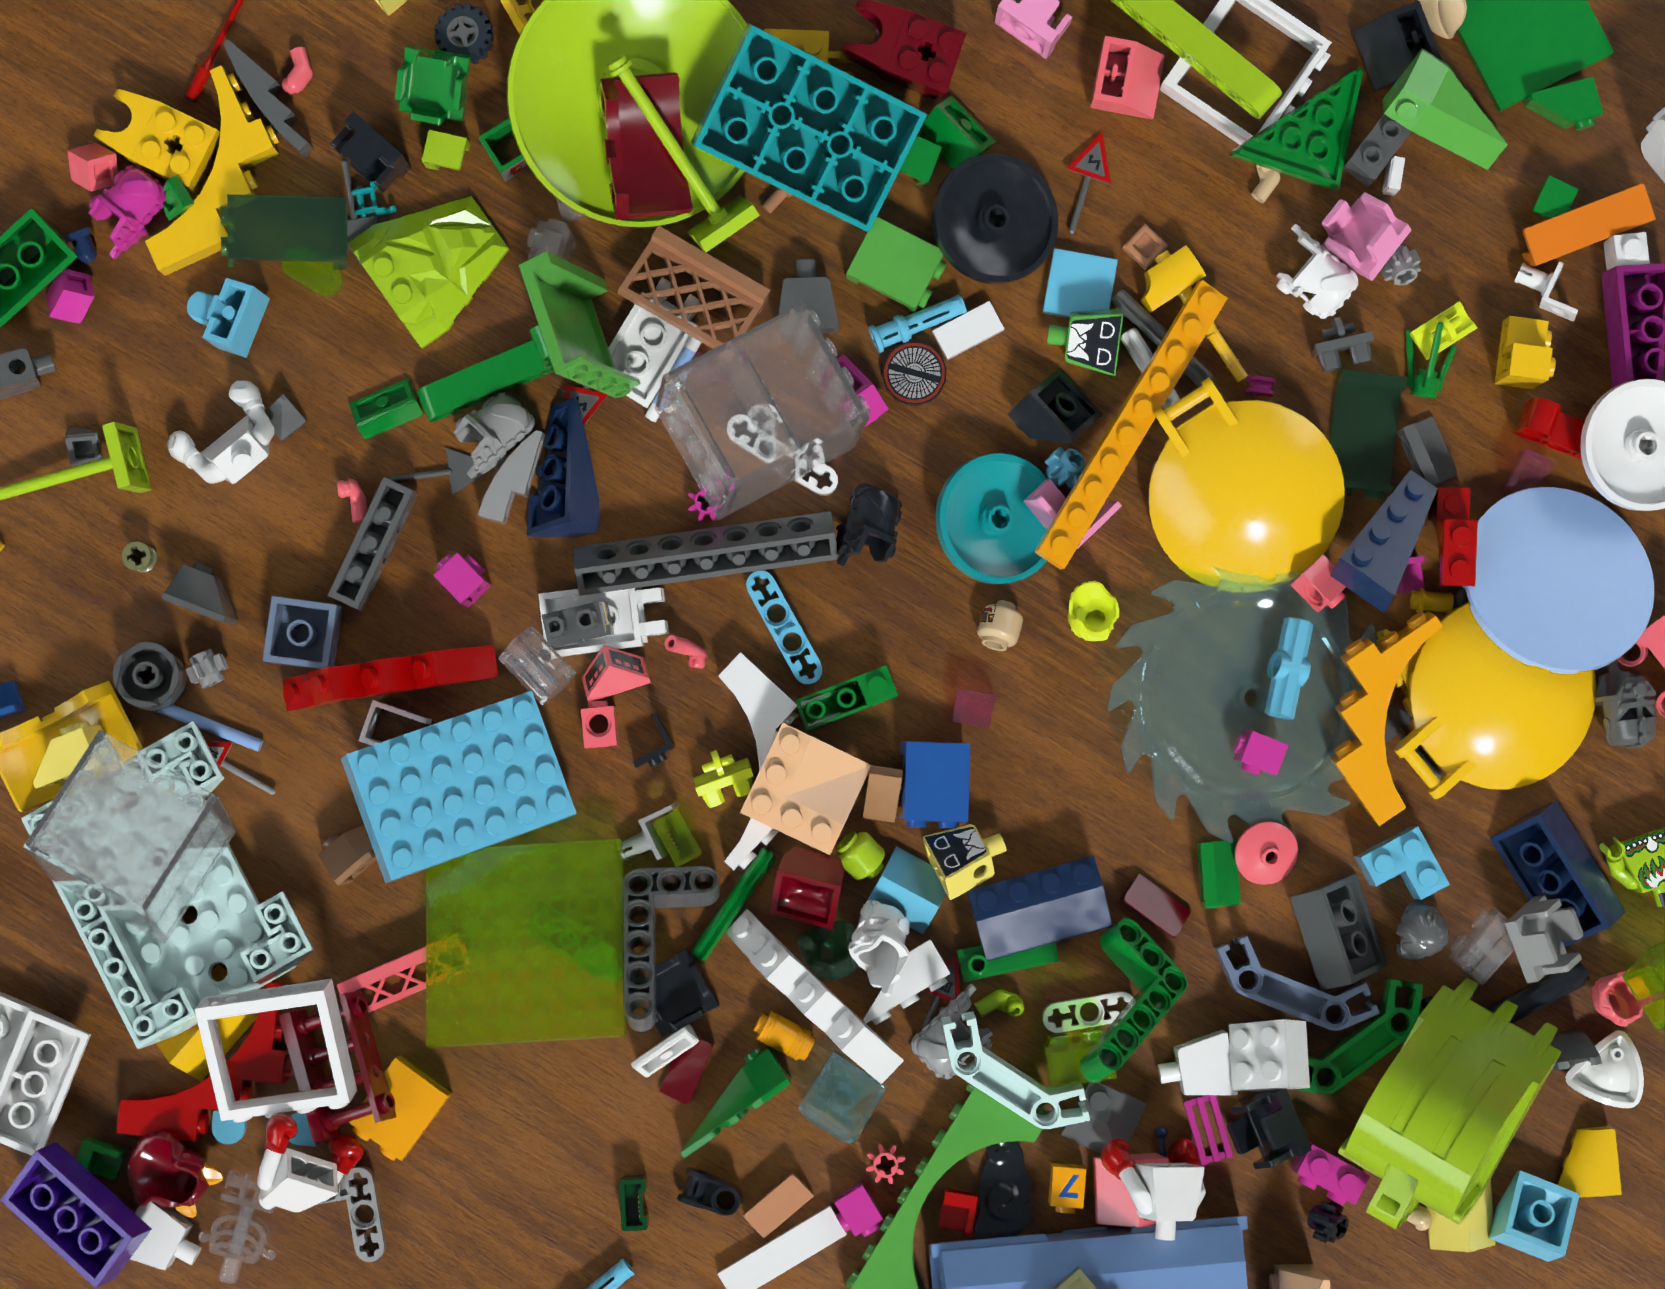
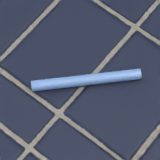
M176 705L155 711L186 724L195 721L199 729L257 752L260 751L263 744L262 739Z

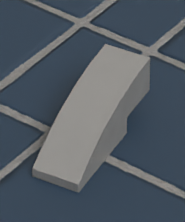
M534 431L505 460L494 476L483 498L478 516L506 525L515 494L528 498L545 438L543 432Z

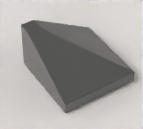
M285 394L281 395L265 411L274 426V433L281 441L285 440L307 422Z
M68 427L65 433V441L71 465H79L103 458L98 431Z

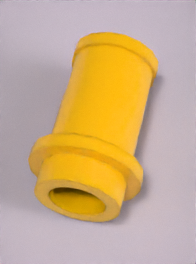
M1421 587L1418 590H1413L1411 593L1410 608L1416 610L1417 613L1434 611L1449 614L1453 609L1454 597L1452 593L1429 592Z

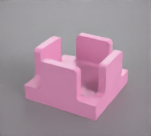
M1002 0L998 5L994 23L1047 60L1054 50L1056 43L1069 27L1072 16L1067 13L1054 30L1051 25L1055 20L1053 13L1059 7L1058 0H1022L1020 3H1016V0Z
M1364 192L1351 208L1347 201L1343 199L1336 203L1322 222L1323 227L1328 233V238L1321 246L1329 250L1330 254L1335 255L1349 269L1373 281L1411 232V228L1408 223L1394 216L1387 203Z

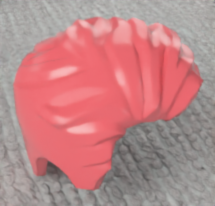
M1633 970L1601 977L1592 987V999L1595 1009L1603 1017L1610 1019L1619 1026L1626 1027L1642 1017V1012L1652 1001L1650 986L1642 975Z

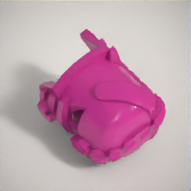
M126 166L125 170H121L113 180L115 186L109 190L104 188L102 195L94 196L89 203L91 208L89 214L97 221L107 219L113 215L119 219L110 235L114 247L109 255L113 259H116L122 251H127L133 244H137L142 236L148 235L144 226L166 204V190L163 191L164 185H161L159 180L152 178V175L149 172H145L141 166Z

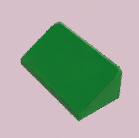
M408 378L349 403L356 426L364 439L374 437L423 415Z

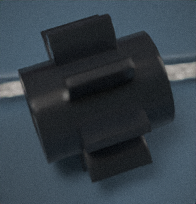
M1322 1201L1321 1205H1315L1310 1210L1307 1218L1309 1228L1315 1230L1312 1237L1324 1243L1327 1241L1335 1243V1239L1343 1238L1349 1226L1348 1217L1341 1214L1344 1207L1332 1201L1329 1203Z

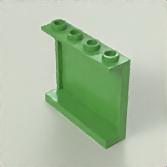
M548 251L519 265L555 374L614 398L629 394L631 388L641 384L639 379L615 369L592 299L609 291L605 279Z

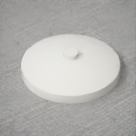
M1634 380L1610 389L1593 405L1582 429L1581 458L1589 480L1607 500L1629 510L1652 511L1665 508V382L1661 380Z

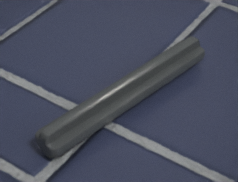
M1120 290L1112 298L1111 303L1117 309L1123 310V315L1158 347L1167 330L1125 290ZM1194 356L1184 370V373L1198 387L1202 386V381L1208 377L1210 379L1213 377L1212 373Z

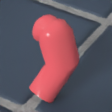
M348 478V481H338V496L350 498L352 522L362 523L368 511L366 496L356 480Z

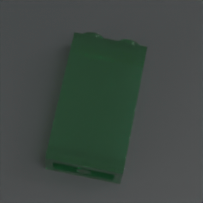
M227 194V205H221V225H227V237H221V256L227 257V267H234L235 260L333 262V269L346 270L348 262L347 198Z
M1342 369L1337 373L1329 443L1335 451L1341 466L1345 496H1351L1352 492L1365 493V499L1384 500V496H1389L1394 491L1395 486H1390L1400 395L1406 390L1407 377Z

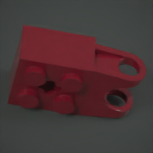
M858 0L854 10L873 25L875 39L873 44L845 42L841 47V53L850 60L877 74L879 78L935 100L947 94L967 33L908 9L870 0ZM921 49L925 53V60L921 59L922 54L918 52V50Z

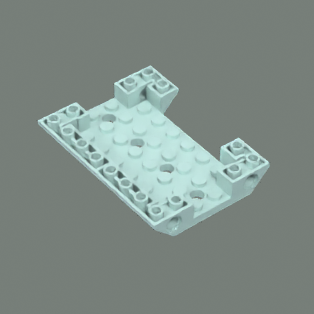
M195 721L137 752L138 761L88 789L77 786L21 818L137 1049L176 1036L198 1024L195 1008L204 997L257 990L294 969L314 951L309 938L283 891L265 902L259 903L205 798L219 785L224 776ZM136 793L139 797V805L136 809L127 811L124 801L128 795ZM165 849L168 853V861L164 866L156 867L153 862L154 854L159 850ZM189 906H194L198 912L197 919L192 924H186L182 919L183 911ZM223 963L227 967V975L222 981L216 982L212 977V969L216 964Z

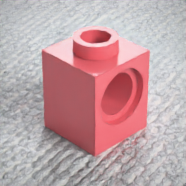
M1324 554L1291 584L1317 613L1327 605L1333 609L1346 596L1342 592L1346 586L1331 577L1335 566Z
M594 701L588 703V708L581 709L584 748L619 746L615 706H608V701ZM597 715H604L608 719V728L605 732L597 734L591 728V721Z

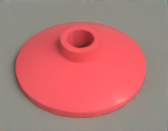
M1273 821L1259 822L1247 828L1239 837L1234 852L1235 863L1239 872L1247 880L1261 885L1273 884L1285 878L1295 866L1298 857V845L1293 833L1284 825ZM1269 852H1274V857L1270 861H1266V855Z

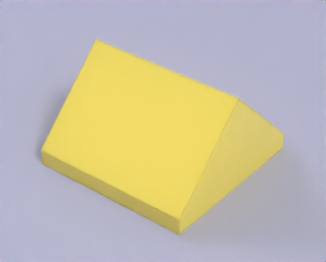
M1491 1179L1475 1208L1460 1225L1426 1206V1209L1431 1214V1226L1428 1228L1429 1249L1473 1252L1495 1245V1241L1489 1239L1493 1222Z

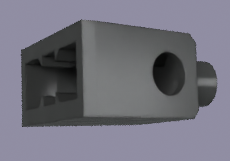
M797 260V278L783 279L777 335L839 333V323L829 277H816L815 260Z
M22 348L0 354V401L41 387L38 376L56 371L51 353L31 357L28 349ZM21 368L25 369L23 373L15 374L17 370Z

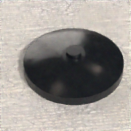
M983 154L962 162L943 179L934 196L931 223L933 234L941 253L957 271L981 283L1006 284L1031 274L1047 259L1053 249L1058 233V210L1055 198L1048 184L1030 165L1009 155Z

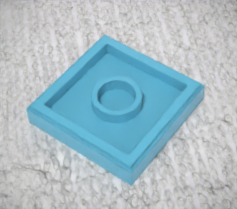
M1054 248L1042 313L1070 318V312L1109 310L1118 260Z

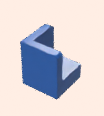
M12 680L0 684V720L26 712L17 682Z

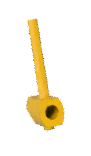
M1187 245L1172 255L1166 250L1154 258L1157 265L1144 273L1146 291L1140 302L1148 313H1151L1176 295L1180 297L1183 303L1186 302L1193 290L1191 285L1206 276L1200 263ZM1213 322L1206 334L1207 339L1210 340L1226 364V368L1230 370L1238 383L1246 378L1248 374L1219 332L1220 329L1218 330Z

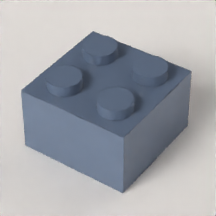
M272 596L262 661L313 669L335 666L343 607L335 604Z

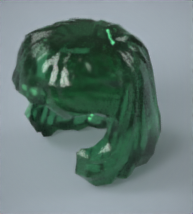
M846 919L834 921L833 930L818 926L799 934L797 937L798 951L805 966L820 981H839L851 975L857 968V963L851 957L848 947L852 941L851 937L855 929L854 925L848 923Z

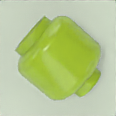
M852 831L837 845V857L841 859L843 868L852 878L861 880L869 877L872 879L882 871L884 867L882 864L885 856L884 849L869 833H856Z

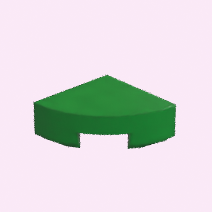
M178 175L170 177L166 181L163 190H166V204L163 207L170 221L178 218L194 202Z

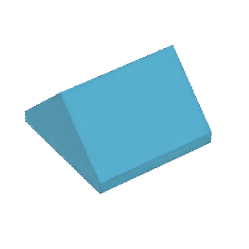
M896 846L868 900H876L881 904L894 906L902 912L904 917L908 918L910 928L924 934L939 909L946 892L930 864Z

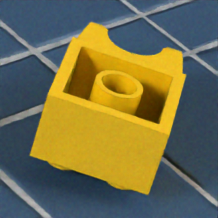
M116 89L113 96L130 108L132 113L131 122L121 132L96 129L93 136L135 165L143 167L145 171L166 181L170 177L178 175L186 190L197 195L216 158L220 142V132L164 103L125 90ZM181 144L183 146L180 152L177 150L173 151L176 145Z

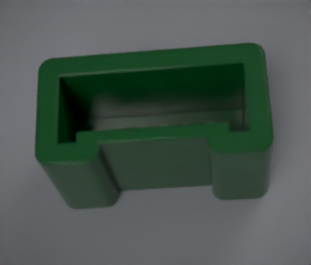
M646 1175L623 1176L619 1182L622 1231H642L648 1228L649 1214L645 1212L644 1192L648 1186Z

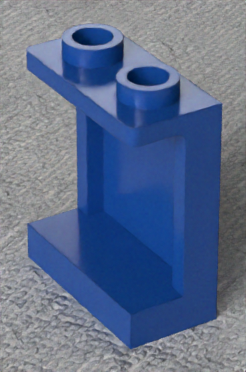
M900 742L899 755H903L902 812L898 813V820L907 821V827L926 828V821H938V828H957L958 822H968L970 744Z

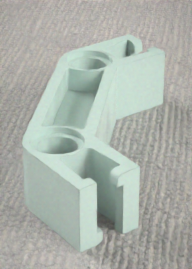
M973 1011L961 1014L962 1021L966 1020L967 1025L970 1027L971 1038L969 1040L954 1042L950 1029L956 1028L955 1021L952 1022L950 1016L941 1018L949 1060L953 1071L959 1077L1041 1129H1052L1090 1121L1088 1110L1083 1101L1086 1100L1084 1088L1080 1081L1045 1087L981 1045L977 1021ZM963 1052H972L975 1055L974 1061L968 1065L960 1064L957 1059ZM1079 1096L1081 1101L1078 1102L1079 1108L1060 1109L1058 1105L1060 1101ZM1048 1102L1053 1105L1052 1110L1046 1115L1036 1113V1109L1041 1103Z

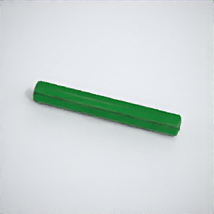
M763 847L759 849L756 854L757 856L751 861L692 947V955L699 960H707L774 862L776 856L768 849Z

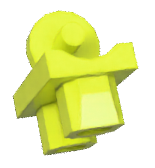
M1460 301L1409 333L1426 360H1429L1437 323H1443L1438 353L1477 329V326L1469 318Z
M717 750L710 752L713 761L701 765L704 774L693 777L698 797L702 796L708 807L712 808L725 802L721 788L733 784L737 797L748 795L753 786L751 777H754L748 758L735 762L732 754L720 758Z

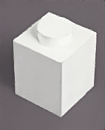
M1646 232L1613 235L1603 242L1607 270L1615 266L1650 264Z

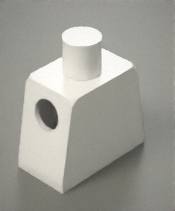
M1219 1030L1174 1046L1175 1061L1158 1064L1161 1084L1179 1081L1181 1092L1184 1095H1238V1091H1232L1230 1045L1228 1033L1224 1030Z
M152 1200L144 1207L139 1206L135 1214L152 1230L130 1259L161 1270L169 1268L175 1258L192 1266L202 1249L186 1240L193 1224L172 1207H162Z

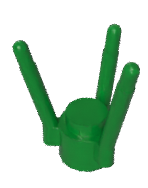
M1442 322L1437 323L1427 370L1418 369L1417 375H1415L1413 341L1409 334L1412 331L1408 329L1405 332L1408 371L1406 386L1412 387L1411 395L1436 399L1437 392H1442L1443 381L1457 349L1456 345H1451L1439 374L1435 372L1434 369L1443 330Z

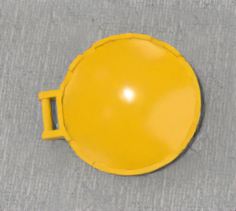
M1210 377L1201 382L1202 386L1168 408L1164 410L1160 408L1154 412L1169 439L1165 443V447L1160 453L1156 464H1154L1150 477L1149 514L1156 537L1168 557L1183 572L1198 582L1212 588L1236 593H1251L1273 589L1299 577L1326 552L1339 528L1344 508L1345 488L1341 466L1335 451L1324 434L1303 415L1270 401L1255 399L1225 402ZM1210 396L1214 402L1213 404L1177 427L1173 426L1171 423L1173 419Z
M1467 602L1442 618L1440 623L1443 627L1426 640L1418 650L1419 656L1414 672L1410 673L1408 700H1411L1414 729L1394 747V751L1400 758H1405L1429 787L1428 792L1434 799L1444 796L1460 780L1474 786L1495 790L1520 788L1538 782L1563 766L1575 753L1586 736L1595 710L1597 690L1595 669L1577 672L1576 674H1562L1520 662L1504 652L1485 634L1469 608L1471 606L1470 602ZM1419 745L1422 746L1444 773L1439 779L1415 751Z

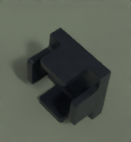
M354 111L345 120L347 125L330 143L338 154L342 153L351 161L350 165L368 182H374L382 193L387 190L399 175L404 177L411 169L404 156Z
M689 948L656 965L657 1017L655 1026L661 1037L681 1029L720 1005ZM640 976L635 978L632 983L642 985L647 982L648 978ZM643 1008L645 1013L649 1011L648 1009Z
M1287 1089L1249 1094L1239 1099L1240 1103L1230 1107L1232 1114L1244 1112L1242 1117L1227 1124V1130L1239 1155L1245 1154L1258 1147L1263 1157L1253 1162L1255 1169L1271 1168L1291 1157L1302 1156L1312 1151Z

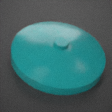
M1002 453L988 454L965 462L946 480L936 505V531L946 556L962 573L974 580L988 584H1007L1031 576L1047 562V560L1034 552L1047 529L1023 502L1041 483L1047 480L1046 476L1037 467L1025 459L1014 455Z

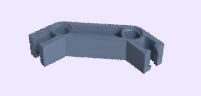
M1242 934L1232 939L1234 945H1241L1246 959L1244 964H1239L1236 967H1233L1226 954V951L1230 950L1229 944H1219L1213 947L1229 985L1234 991L1245 997L1333 1031L1343 1030L1380 1014L1377 1006L1371 1003L1370 1000L1364 1002L1366 1008L1350 1013L1346 1005V1000L1359 993H1364L1365 997L1371 995L1365 982L1359 981L1332 994H1327L1261 968L1246 935ZM1244 971H1252L1254 983L1248 988H1242L1239 984V976ZM1331 1005H1337L1340 1009V1016L1334 1022H1328L1325 1016L1327 1008Z

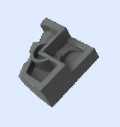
M1577 1028L1555 1034L1550 1045L1562 1052L1552 1070L1570 1069L1573 1065L1585 1061L1591 1062V1066L1602 1064L1596 1047L1581 1029Z

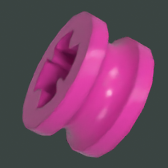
M1247 376L1246 381L1249 382V387L1245 388L1246 394L1259 397L1274 396V391L1271 390L1272 385L1276 382L1274 378Z

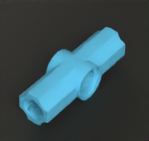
M1291 617L1284 618L1278 649L1272 654L1267 668L1271 683L1264 713L1268 714V716L1287 720L1294 719L1300 688L1309 678L1311 669L1307 654L1314 624H1311L1310 621Z

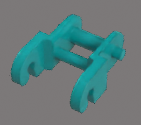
M370 182L371 187L361 188L358 186L356 190L351 191V195L357 197L359 208L355 211V215L366 217V214L375 212L378 216L397 212L396 206H390L389 209L385 207L378 208L375 192L378 188L374 182ZM370 193L372 206L365 208L363 195Z

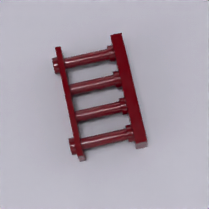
M361 990L340 994L342 1006L338 1008L341 1020L346 1018L351 1038L346 1039L348 1051L355 1050L360 1068L353 1071L356 1084L364 1082L369 1101L338 1112L330 1109L329 1106L317 1107L315 1110L306 1113L314 1143L340 1136L339 1126L341 1124L373 1114L375 1123L397 1117L395 1100L388 1088L369 1021L368 1004L362 996ZM306 1009L279 1015L299 1092L336 1087L334 1078L326 1080L321 1064L322 1061L329 1059L327 1047L317 1048L313 1036V1029L322 1027L319 1014L309 1017Z

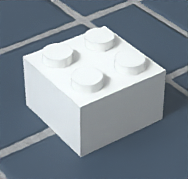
M1282 1019L1229 1024L1232 1091L1262 1092L1310 1088L1306 1021Z

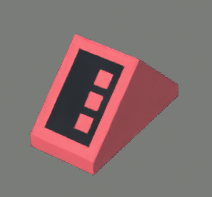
M607 645L602 646L582 676L588 703L651 683L643 657Z

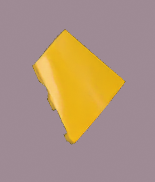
M1610 1126L1576 1129L1571 1140L1572 1147L1570 1153L1565 1156L1562 1164L1563 1171L1557 1185L1579 1193V1198L1622 1195L1615 1129Z

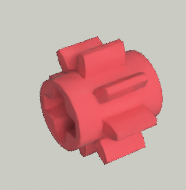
M880 1142L878 1143L879 1151L876 1154L867 1152V1156L873 1160V1164L866 1166V1171L871 1172L875 1170L877 1173L875 1176L876 1183L883 1177L888 1178V1182L893 1184L892 1176L895 1173L904 1174V1170L898 1167V1163L905 1160V1155H895V1144L890 1149H884ZM887 1156L888 1160L894 1159L895 1161L890 1164L891 1169L885 1171L883 1166L877 1167V1164L881 1163L880 1157Z

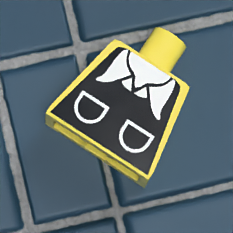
M972 824L923 837L927 858L950 900L993 877L995 872L992 857L1006 851V846L1000 833L982 839L977 828Z

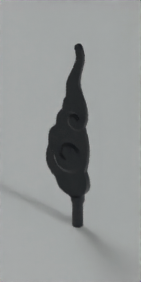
M1018 1141L986 1147L988 1159L984 1165L979 1183L978 1201L980 1213L974 1225L975 1239L1017 1236L1023 1232L1032 1219L1031 1177L1023 1168L1024 1155L1018 1145Z

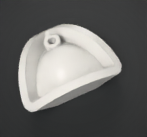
M1617 1030L1595 1045L1600 1054L1602 1064L1591 1066L1589 1061L1577 1063L1567 1072L1565 1079L1571 1088L1595 1101L1618 1108H1633L1640 1102L1644 1087L1643 1068L1637 1049L1630 1037L1625 1032Z

